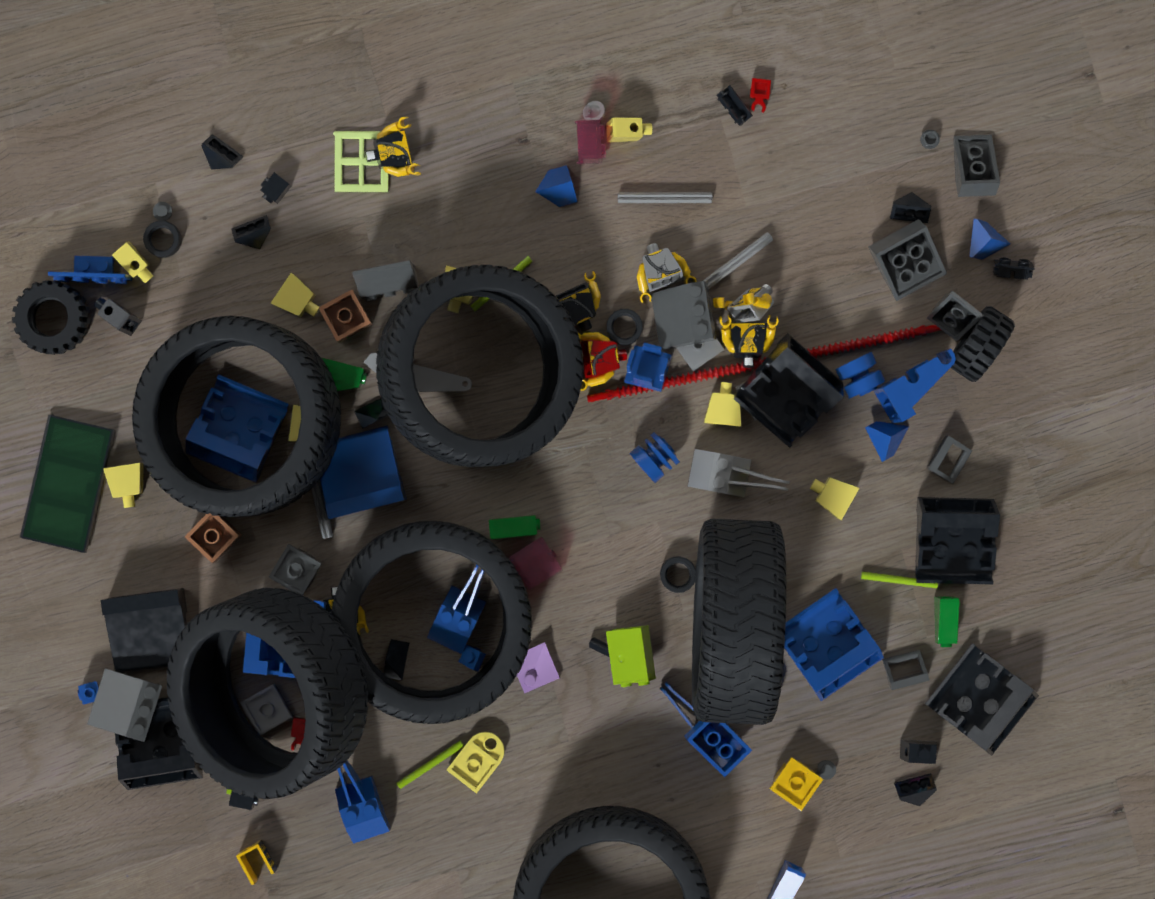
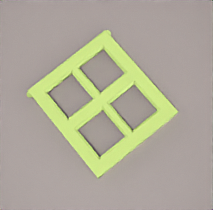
M381 131L333 132V135H335V192H388L389 174L381 169V184H364V166H378L377 160L366 161L364 157V139H377V135ZM343 139H359V157H343ZM342 165L359 166V184H342Z

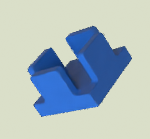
M643 343L642 347L635 345L634 349H631L624 382L662 392L672 354L662 352V347Z

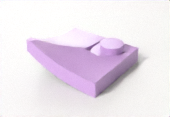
M545 642L528 650L522 668L517 673L524 694L560 678Z

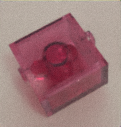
M600 120L575 121V124H577L579 159L577 164L602 163V158L606 156L605 144H601V139H604L605 136L604 125H600Z
M543 537L509 557L529 590H533L563 571L555 558L557 555L553 550L551 551Z

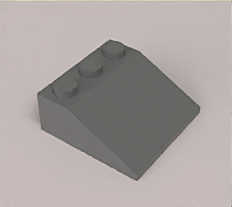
M919 219L868 246L879 271L896 301L947 274L927 227Z
M410 260L352 272L359 295L362 299H366V301L376 300L377 296L384 295L385 298L396 296V292L400 291L407 294L418 288L415 267Z
M705 281L684 284L651 293L658 341L662 350L717 340L708 284Z
M105 668L87 725L145 742L162 685Z

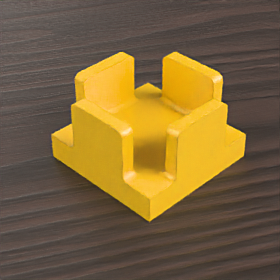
M790 757L787 763H783L774 776V782L769 789L802 811L823 781V778L800 761Z

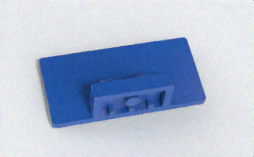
M74 256V272H48V276L53 277V280L58 282H69L70 279H73V281L78 283H89V280H92V282L107 284L108 280H111L115 284H127V281H132V277L129 275L114 274V257Z

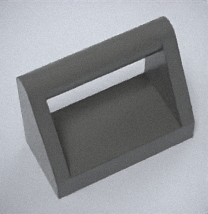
M945 436L926 469L954 484L972 450L952 437ZM953 444L963 450V453L948 477L939 471L938 468Z
M920 649L882 659L891 690L929 681ZM915 658L918 659L920 673L893 680L889 665Z

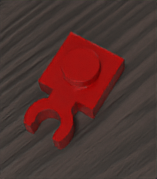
M752 78L750 98L755 99V101L751 105V112L755 111L756 105L762 107L761 113L765 112L766 105L763 100H769L771 80Z
M293 718L290 735L291 737H296L295 741L291 744V750L293 751L295 750V745H301L303 741L305 718Z

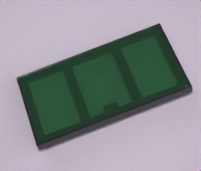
M48 414L20 538L87 553L105 476L103 468H107L115 434L114 429Z

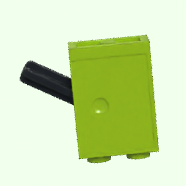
M649 625L606 631L607 643L595 637L590 640L589 647L610 657L613 685L620 684L621 687H630L632 683H638V686L649 685V681L656 679Z

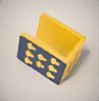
M262 840L245 848L236 855L251 885H254L258 878L244 854L255 848L258 849L270 873L274 874L277 871V867Z

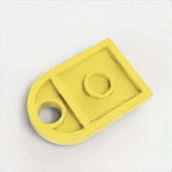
M487 731L473 735L449 765L447 771L477 794L503 759L504 745L502 740L496 734ZM489 738L495 739L497 743L493 749H489L485 744Z

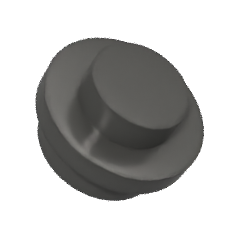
M926 130L922 133L920 142L924 148L933 149L939 144L940 137L936 131Z
M159 202L153 208L154 217L160 221H166L172 216V207L166 202Z
M829 760L821 761L817 766V774L825 780L834 777L836 773L834 763Z

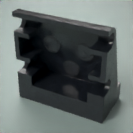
M787 333L777 343V347L737 390L734 400L790 448L797 436L801 438L818 422V417L823 412L828 413L844 397L843 382Z
M917 497L916 583L993 585L992 570H995L997 552L995 539L998 537L1000 513L995 500L983 498Z
M184 588L100 600L115 671L129 673L167 668L173 646L187 625V606Z
M972 643L925 704L992 756L1039 695L1034 689Z
M168 698L158 699L145 742L115 733V743L119 751V756H116L118 781L127 790L203 778L202 768L199 767L200 764L194 761L190 755L191 752L187 751L182 743L183 739L178 735L175 728L176 725L171 716Z

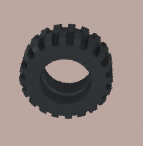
M44 280L42 283L36 282L32 284L31 288H25L23 290L24 294L16 299L18 304L13 306L12 312H15V317H12V323L16 325L14 330L16 334H19L21 342L27 344V347L32 350L51 355L63 354L67 350L71 351L76 348L75 345L77 343L80 344L84 340L82 338L83 335L88 333L89 329L86 328L91 320L88 317V313H90L89 307L86 306V300L79 294L80 292L67 284ZM47 300L60 301L65 305L68 313V321L65 328L54 336L41 333L35 322L37 309Z
M986 306L981 311L983 317L963 335L953 351L956 359L951 369L971 382L978 381L1000 354L1015 327L1012 319L992 306Z

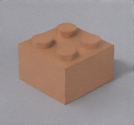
M350 290L319 307L333 336L339 343L373 325L354 290Z
M209 513L190 530L185 538L213 564L228 551L242 534L223 516H214Z

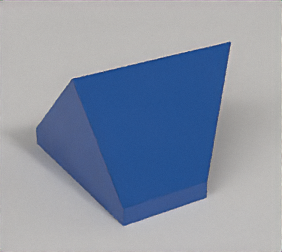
M567 165L548 170L535 191L558 207L578 202Z
M974 219L969 257L983 260L1010 245L988 222Z
M880 421L865 427L882 462L894 456L909 426Z

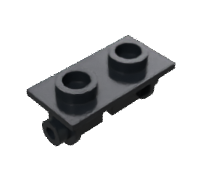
M731 85L716 95L718 97L717 100L721 102L725 109H728V113L735 121V124L737 123L741 126L753 116Z
M1006 257L994 259L996 267L993 268V275L1010 278L1011 271H1014L1015 279L1028 280V278H1032V270H1035L1029 260L1019 259V261H1012Z

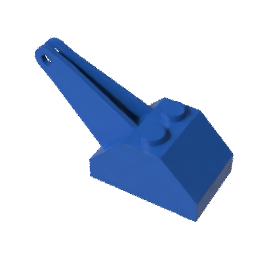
M477 564L462 590L453 585L451 586L427 636L428 639L462 654L487 602L477 597L484 575L483 570H481L477 578L473 593L466 592L479 568Z
M667 682L664 683L673 694L693 710L691 704L681 697ZM662 686L659 688L691 727V730L684 737L724 777L752 751L727 723L699 721L694 725L674 698Z
M346 760L343 767L351 783L347 784L342 767H339L337 770L342 786L336 787L335 793L343 824L354 844L389 832L391 829L373 776L360 779L349 761Z

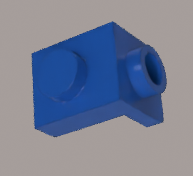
M466 644L459 662L474 671H479L486 654L481 652L480 649Z
M97 681L78 686V696L83 705L95 701L99 688Z

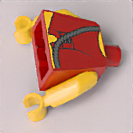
M599 332L583 333V335L578 333L583 353L585 378H589L588 380H582L586 386L581 388V391L587 389L588 386L594 387L606 383L614 376L615 370L620 368L619 361L627 360V351L625 349L617 350L616 342H611L608 337Z

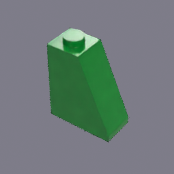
M322 358L332 374L338 392L361 388L362 384L365 385L368 373H365L366 369Z
M536 515L489 519L490 539L536 535L537 530H541L540 518L536 519Z
M954 596L934 597L935 643L940 644V647H952V644H957L959 598Z

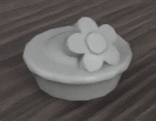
M592 101L583 109V117L590 123H598L605 116V107L599 101Z

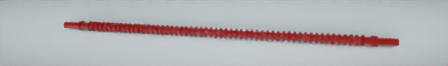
M935 324L929 326L921 325L914 329L911 327L910 330L905 328V331H902V329L899 332L895 330L894 333L889 331V334L884 332L883 335H872L871 338L869 336L866 339L862 337L861 340L856 338V341H853V339L850 342L846 340L845 343L840 341V344L835 342L834 345H823L822 348L818 346L817 349L813 347L812 350L809 348L807 350L817 358V356L822 357L823 354L828 356L829 353L833 355L834 352L838 354L839 351L844 353V350L849 352L850 349L854 351L855 348L871 347L872 344L877 346L878 343L882 345L883 342L887 344L888 341L893 343V340L898 342L899 339L903 341L904 338L908 340L912 337L914 339L915 336H926L928 333L942 330ZM766 357L763 360L758 358V361L754 359L753 368H744L742 361V364L737 362L736 365L720 366L719 369L715 367L714 370L709 368V371L704 369L703 372L699 370L698 373L693 371V374L688 372L687 375L671 376L670 379L666 377L663 389L664 387L670 388L671 385L675 387L676 384L681 386V383L686 385L687 382L691 384L692 381L697 383V380L702 382L703 379L707 381L708 378L724 377L725 374L730 376V373L735 375L736 372L740 374L741 371L746 373V370L751 372L752 369L756 370ZM627 385V387L622 386L621 389L617 387L615 390L607 389L605 392L587 395L588 403L604 399L611 400L614 397L621 398L622 395L626 397L627 394L632 396V393L635 395L638 392L642 394L643 391L648 393V390L651 389Z

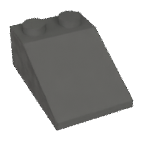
M992 135L954 136L955 182L958 197L996 195L1000 185V178Z
M951 291L941 298L927 319L955 341H958L983 317V314L955 292Z

